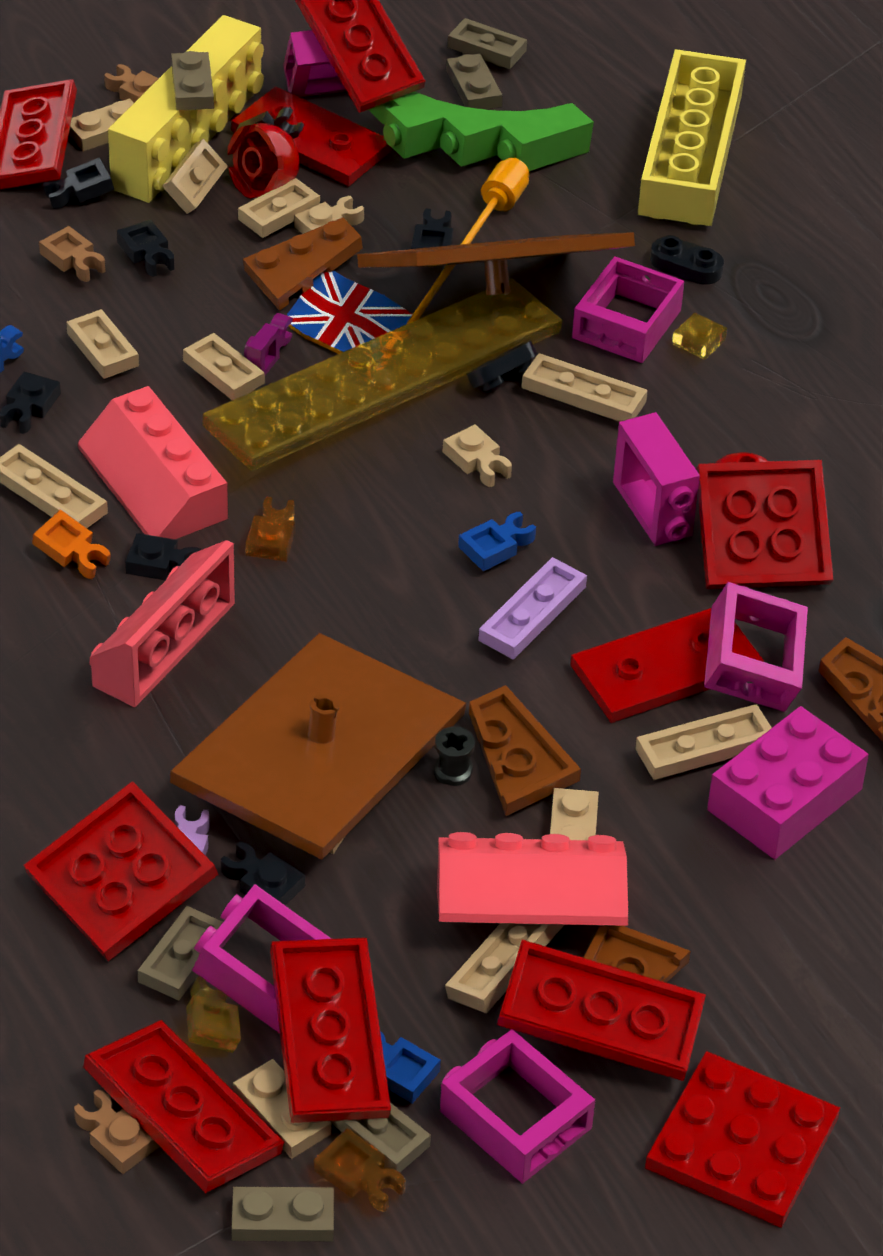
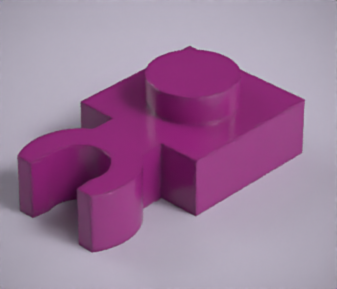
M277 313L271 323H265L255 336H251L245 345L244 357L261 369L265 375L280 358V348L286 346L292 338V333L286 330L291 324L293 317Z

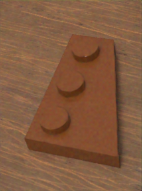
M342 217L243 258L244 271L280 311L289 304L288 298L299 290L304 293L314 286L313 279L319 274L334 271L363 249L362 238L346 219Z
M845 637L820 660L819 673L883 742V659Z
M506 685L469 702V716L506 816L552 795L554 788L564 789L580 781L581 768Z
M600 925L583 958L667 983L689 963L691 951L625 926Z

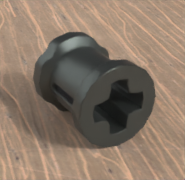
M452 726L444 728L435 737V749L439 757L436 759L433 773L436 779L443 784L459 786L471 779L473 763L469 758L474 751L475 739L473 734L467 729Z

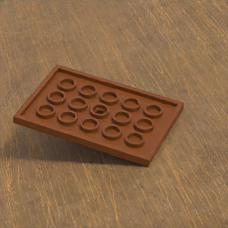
M634 232L560 235L357 254L358 268L432 267L484 262L486 295L511 293L507 259L635 246Z
M319 633L171 770L170 783L322 860L435 745L436 735L444 728L454 726L465 715L466 703Z

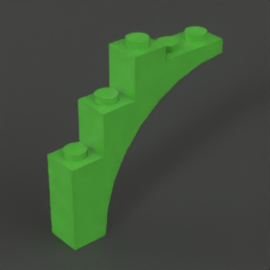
M415 91L369 109L385 125L383 135L386 143L404 159L441 148L461 167L498 156L502 161L507 158H517L526 164L529 171L585 154L590 149L594 121L573 103L548 109L496 111L464 107L436 100Z

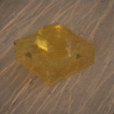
M694 312L674 331L672 344L705 360L726 340L727 327Z

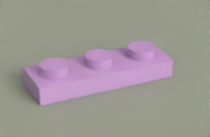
M552 557L479 628L478 641L514 660L586 588L587 575Z

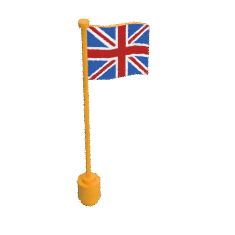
M507 158L495 166L481 187V196L487 206L460 245L472 242L493 209L508 211L513 208L529 183V169L524 162L517 158ZM456 264L445 266L413 314L385 295L351 281L336 271L322 272L313 279L314 286L302 293L288 312L287 316L293 317L288 327L303 338L346 357L368 372L366 381L370 385L378 386L383 380V371Z

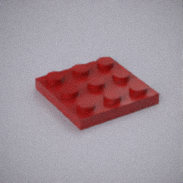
M822 460L698 464L696 470L700 475L698 500L706 589H724L727 582L748 588L830 585L834 579Z
M133 781L23 865L30 878L108 962L219 875L215 865Z
M706 1051L646 1157L645 1169L782 1228L838 1120L841 1107Z

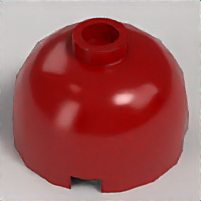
M257 123L242 126L232 135L227 155L233 154L232 161L234 167H228L229 174L235 187L245 197L258 198L296 178L299 172L300 161L298 149L293 138L284 129L268 123Z

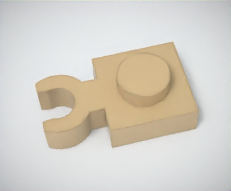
M351 196L340 198L337 201V205L333 207L323 202L296 214L294 227L304 234L342 217L351 226L358 225L364 221V207L360 206L353 209V198Z
M476 424L443 440V453L466 474L475 470L479 471L480 480L484 485L488 487L494 486V472L501 473L506 479L511 477V462L506 457L499 455L500 446Z

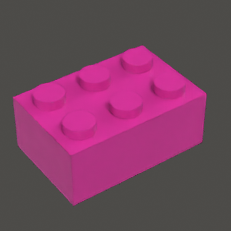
M800 706L712 774L707 810L775 860L862 790L869 754Z

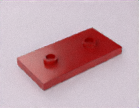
M295 0L359 113L424 88L426 80L379 0Z
M73 79L4 91L0 108V189L60 180L77 93Z
M276 86L231 120V131L235 133L239 124L266 111L275 119L281 109L291 107L293 112L287 122L291 125H296L300 122L304 124L300 135L293 139L298 149L299 163L347 186L354 183L392 151V147L386 143L384 136Z
M712 608L571 655V667L610 723L709 690V688L704 687ZM734 623L732 652L764 662L738 625Z
M367 938L272 941L270 954L291 1123L389 1118L391 1105Z
M522 940L497 1025L684 1081L706 994Z
M162 1020L85 1055L83 1068L131 1117L138 1121L139 1126L205 1193L282 1154L284 1141Z

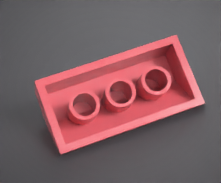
M149 386L113 398L79 440L78 449L144 534L178 539L228 519L227 482Z
M225 540L191 554L180 566H176L171 570L167 580L155 592H150L143 600L142 605L130 617H125L120 622L117 630L104 643H100L94 648L90 656L92 687L135 708L235 604L234 543Z
M455 832L451 833L449 838L439 837L437 869L439 922L628 926L627 855L623 841H616L614 837L607 835L590 836L588 840H570L569 837L561 834L544 835L542 839H523L521 835L514 833H501L496 835L495 838H477L472 833Z

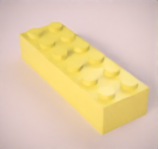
M222 15L187 50L209 52L214 109L176 110L171 66L108 128L110 177L114 191L150 203L160 191L165 190L162 187L193 145L203 138L208 143L217 132H221L224 129L226 123L236 113L243 109L246 102L254 94L260 92L264 82V75L261 73V58L264 52V46L261 44V27Z
M675 49L641 178L638 215L654 219L687 222L692 225L712 226L742 96L745 59Z

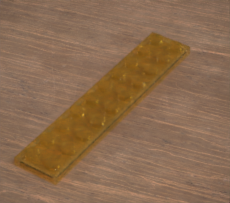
M512 278L509 280L511 289L509 294L486 295V290L209 410L203 413L202 426L252 472L466 375L467 372L526 341L531 340L535 344L561 332L563 320Z

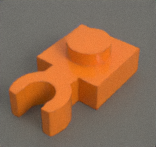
M59 510L33 534L32 544L63 567L73 560L78 564L79 572L88 579H93L96 575V566L89 562L90 560H97L104 566H107L110 562L111 554L106 547L100 544H91L93 532L62 510Z

